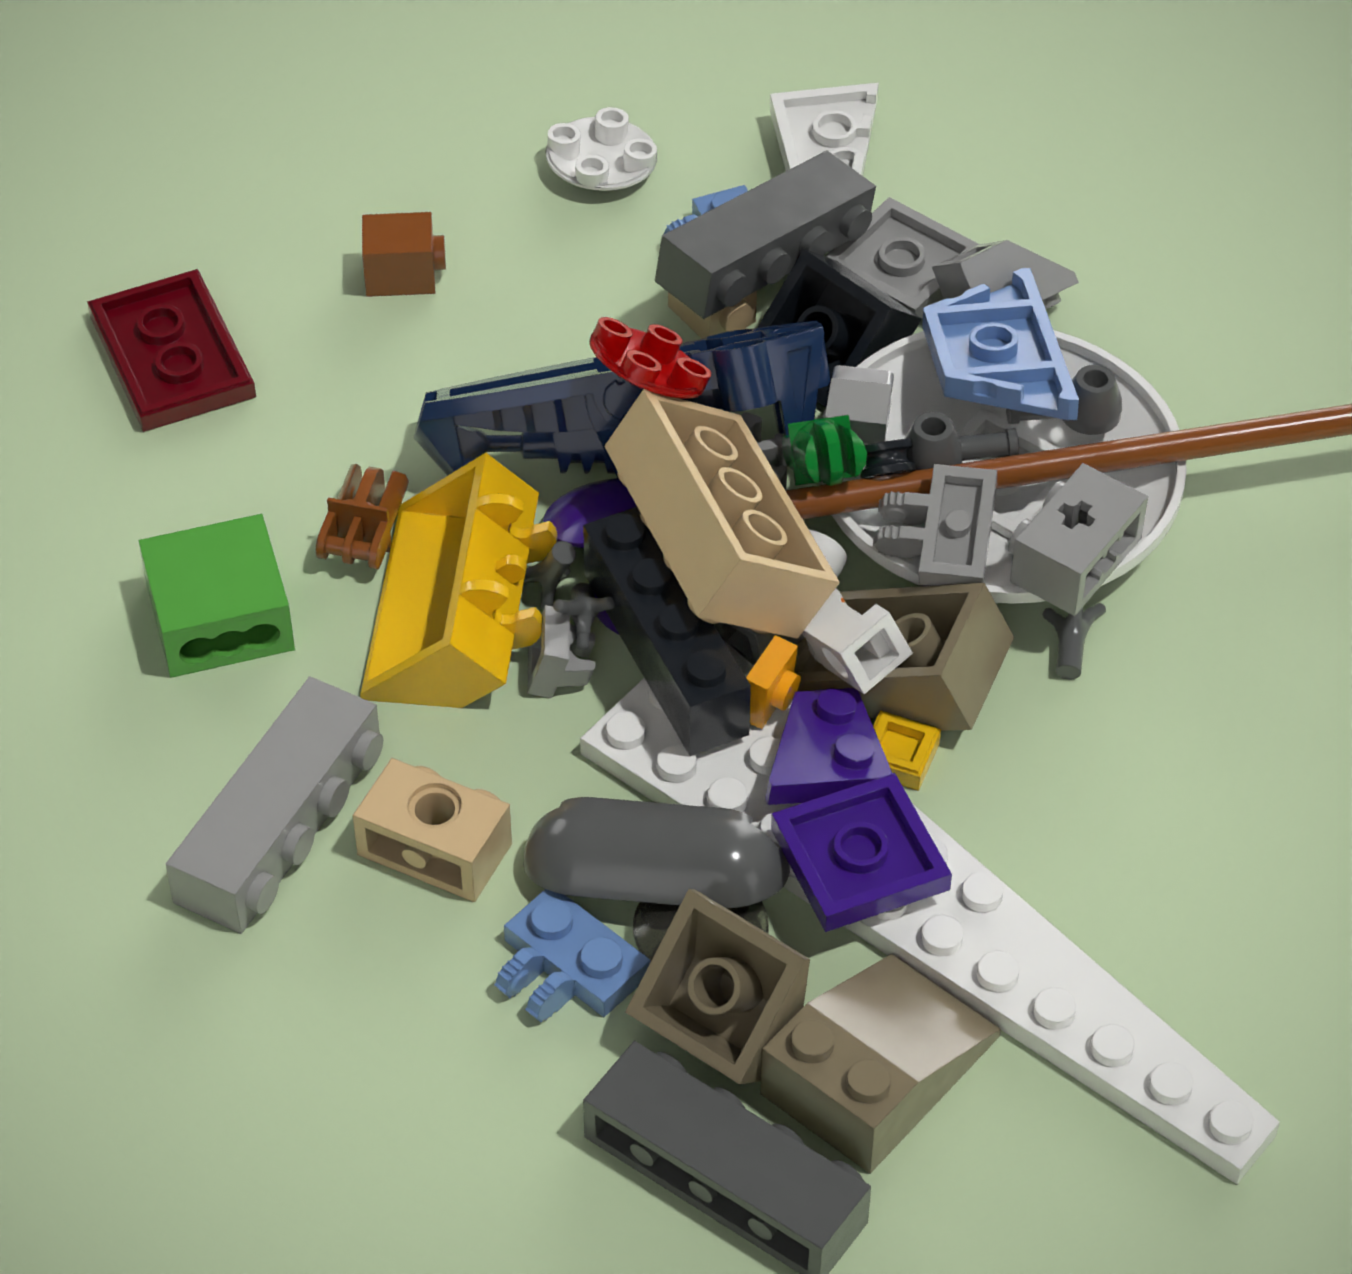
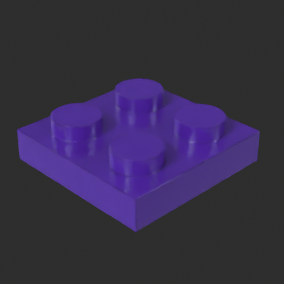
M895 773L771 813V831L782 848L791 869L825 932L941 894L951 889L952 873Z

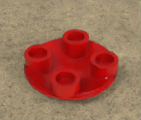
M601 317L598 319L589 339L591 350L608 369L624 381L642 390L645 389L659 395L674 398H694L704 392L711 377V371L705 365L691 359L679 349L683 342L682 338L671 329L658 324L649 325L647 331L644 332L629 328L616 319Z

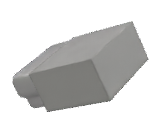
M835 366L830 383L825 418L848 414L851 430L858 435L863 443L884 442L886 440L894 374L886 370Z

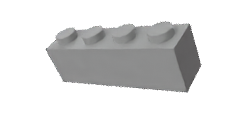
M309 676L166 862L173 903L240 934L244 932L257 913H265L276 897L280 881L293 864H301L308 856L314 842V836L328 816L335 817L341 811L347 800L350 786L362 770H370L377 762L384 741L379 730L377 704Z

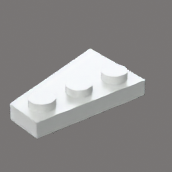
M879 82L770 94V114L785 170L788 171L827 150L863 176L878 100Z

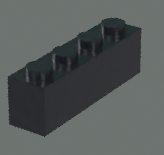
M638 507L584 524L585 576L598 598H613L614 608L605 611L689 756L748 736L750 731L751 685L714 624L698 618L687 604L688 599L674 573L665 564L664 555L650 529L642 522Z

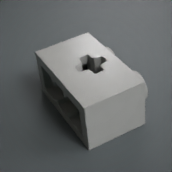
M1082 463L1066 482L1060 480L1053 485L1044 501L1043 508L1032 521L1026 518L1015 529L1008 546L1009 553L1013 554L1010 582L1075 616L1142 538L1148 496Z

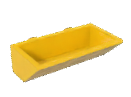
M488 453L482 454L401 504L395 525L360 698L367 701L463 708L505 685L512 650L531 646L540 638L542 614L536 607L519 611L527 564L542 561L557 542V530L550 521L534 524L539 492Z

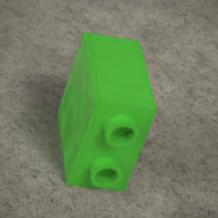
M262 513L138 540L146 585L170 678L295 650L289 603Z

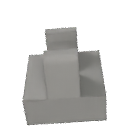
M545 605L542 612L541 636L537 642L528 646L527 694L552 698L557 687L585 686L588 684L595 669V662L579 659L575 655L588 658L595 644V635L590 632L589 648L587 650L577 649L576 627L570 624V616L556 612L553 606Z

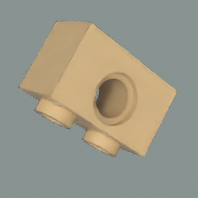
M394 758L390 759L353 814L357 855L472 902H476L512 845L509 803L501 801L489 791L483 789L473 790L445 779L428 767H415Z

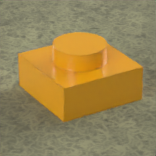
M776 635L746 676L751 685L750 724L760 729H763L776 708L785 711L789 707L801 680V676L794 673L798 646Z

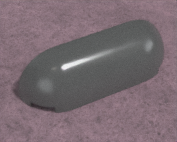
M597 797L566 799L561 802L559 808L544 815L533 826L525 845L523 861L526 875L535 884L559 894L681 905L688 889H695L725 908L752 905L770 898L784 887L790 874V865L782 848H778L763 831L752 825L753 817L743 812L726 808Z

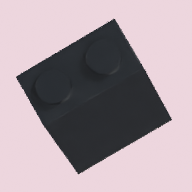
M803 249L757 328L809 321L821 323L824 330V342L830 377L832 378L835 366L857 367L880 349L902 338L913 335L922 318L838 261ZM830 385L818 389L817 402L824 407L827 405Z

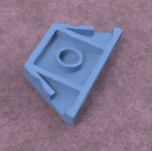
M1021 268L1014 271L1012 284L990 293V288L983 283L966 290L959 297L946 298L923 307L922 328L944 397L1063 420H1077L1079 398L1031 268Z

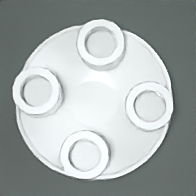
M607 107L599 110L595 117L582 118L569 123H558L551 126L548 130L546 159L553 172L568 183L591 190L610 191L633 186L647 178L657 163V146L647 133L629 123V116L625 111Z

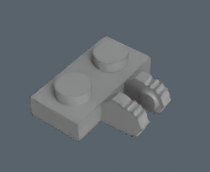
M934 464L930 494L899 493V491L885 493L883 498L879 500L878 512L883 516V519H887L889 522H902L907 525H918L925 521L926 524L925 528L896 527L894 525L880 526L878 531L874 533L873 546L876 547L878 553L890 555L891 557L898 556L899 558L911 559L921 555L919 585L939 586L984 583L997 487V470Z

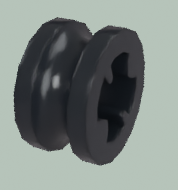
M898 439L864 445L867 451L866 465L860 473L861 479L916 470L915 462H911L907 458V451L912 447L911 439Z

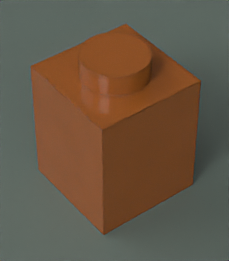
M432 212L362 215V258L366 297L436 294L435 270H446L444 235H433Z

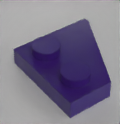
M856 688L795 692L765 795L767 805L804 803L893 774Z

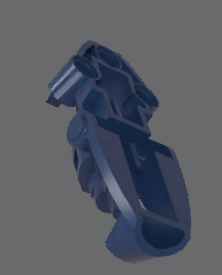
M817 321L728 331L707 336L700 340L685 342L679 348L691 359L702 363L711 371V377L700 396L679 399L728 412L745 411L773 405L777 431L780 434H784V436L789 435L788 423L815 420L818 389L826 387L831 383L824 342V330L821 323ZM597 357L464 383L425 393L414 439L447 476L486 452H521L523 459H558L560 474L567 472L570 463H582L585 474L590 472L593 463H605L607 474H616L618 478V471L604 446L632 407L642 389L618 377ZM470 427L522 433L521 435H486L483 431Z

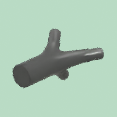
M557 542L540 563L526 568L524 582H540L542 586L541 609H544L545 605L553 606L554 596L560 580L570 574L569 567L576 558V551L568 542Z
M578 583L573 586L570 592V601L558 599L553 604L556 612L572 617L576 627L577 649L582 651L589 648L591 625L597 614L605 610H611L615 606L612 597L596 598L593 588L587 583Z
M1097 603L1084 612L1082 607L1075 616L1068 613L1066 618L1052 608H1046L1043 611V618L1054 626L1058 634L1056 674L1064 679L1080 677L1085 638L1095 619L1105 614L1106 607L1104 604Z

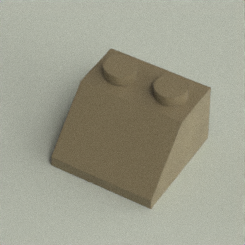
M688 889L625 1013L736 1083L761 1081L762 1048L804 1007L810 959L697 890Z

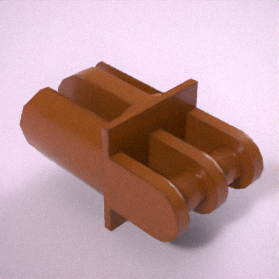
M351 464L337 499L329 497L327 499L328 513L317 538L316 557L326 560L329 554L342 556V561L346 564H353L355 559L368 561L370 568L379 569L386 552L390 553L392 544L390 532L408 488L409 480L406 474L392 471L385 488L383 469L369 466L362 477L361 466Z

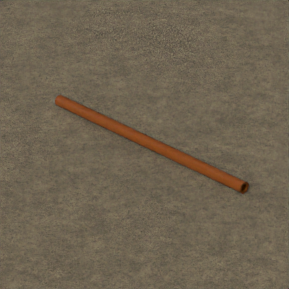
M1352 404L950 466L997 470L996 490L1068 479L1082 463L1102 473L1352 435ZM934 468L843 481L842 484L832 486L824 484L786 490L802 519L874 509L879 507V500L883 498L884 494H888L891 491L930 494Z

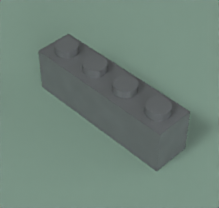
M826 150L662 235L655 282L701 318L705 319L726 307L738 304L744 297L766 285L775 284L780 281L785 275L790 273L803 249L824 256L827 252L840 245L860 238L867 231L872 221L871 209L876 185Z
M633 1041L583 1099L584 1138L800 1274H829L868 1224L871 1185L864 1182L862 1176L853 1167L839 1160L830 1161L805 1146L801 1138L790 1128L777 1123L771 1125L745 1109L742 1102L731 1092L719 1087L713 1089L688 1074L682 1064L669 1054L664 1052L654 1053L638 1042Z

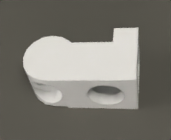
M836 588L802 632L814 659L863 694L867 693L913 654L890 612L875 604L861 615L847 606Z

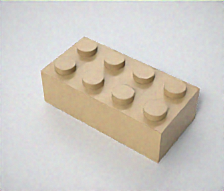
M643 389L604 447L618 471L619 480L627 487L636 503L642 522L650 529L664 555L665 564L674 573L688 599L687 604L698 618L711 624L721 622L749 628L759 634L772 633L798 639L840 582L742 416L679 398L659 395Z

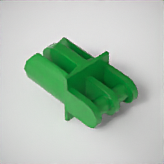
M848 414L787 424L789 435L782 437V450L787 467L793 470L795 486L823 482L828 486L842 484L843 478H856L865 467L867 451L863 441L851 430Z

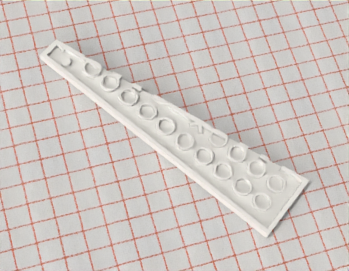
M725 642L746 677L753 665ZM643 678L580 738L581 755L656 803L726 808L743 812L753 817L751 824L763 831L778 848L780 846L771 831V813L801 804L767 805L765 800L769 777L791 704L785 711L776 708L763 729L750 724L748 736L689 756L648 683ZM913 804L952 873L951 889L843 927L888 956L893 954L999 1027L1003 1032L1221 1175L1238 1184L1274 1140L1280 1121ZM790 867V874L784 888L810 904Z

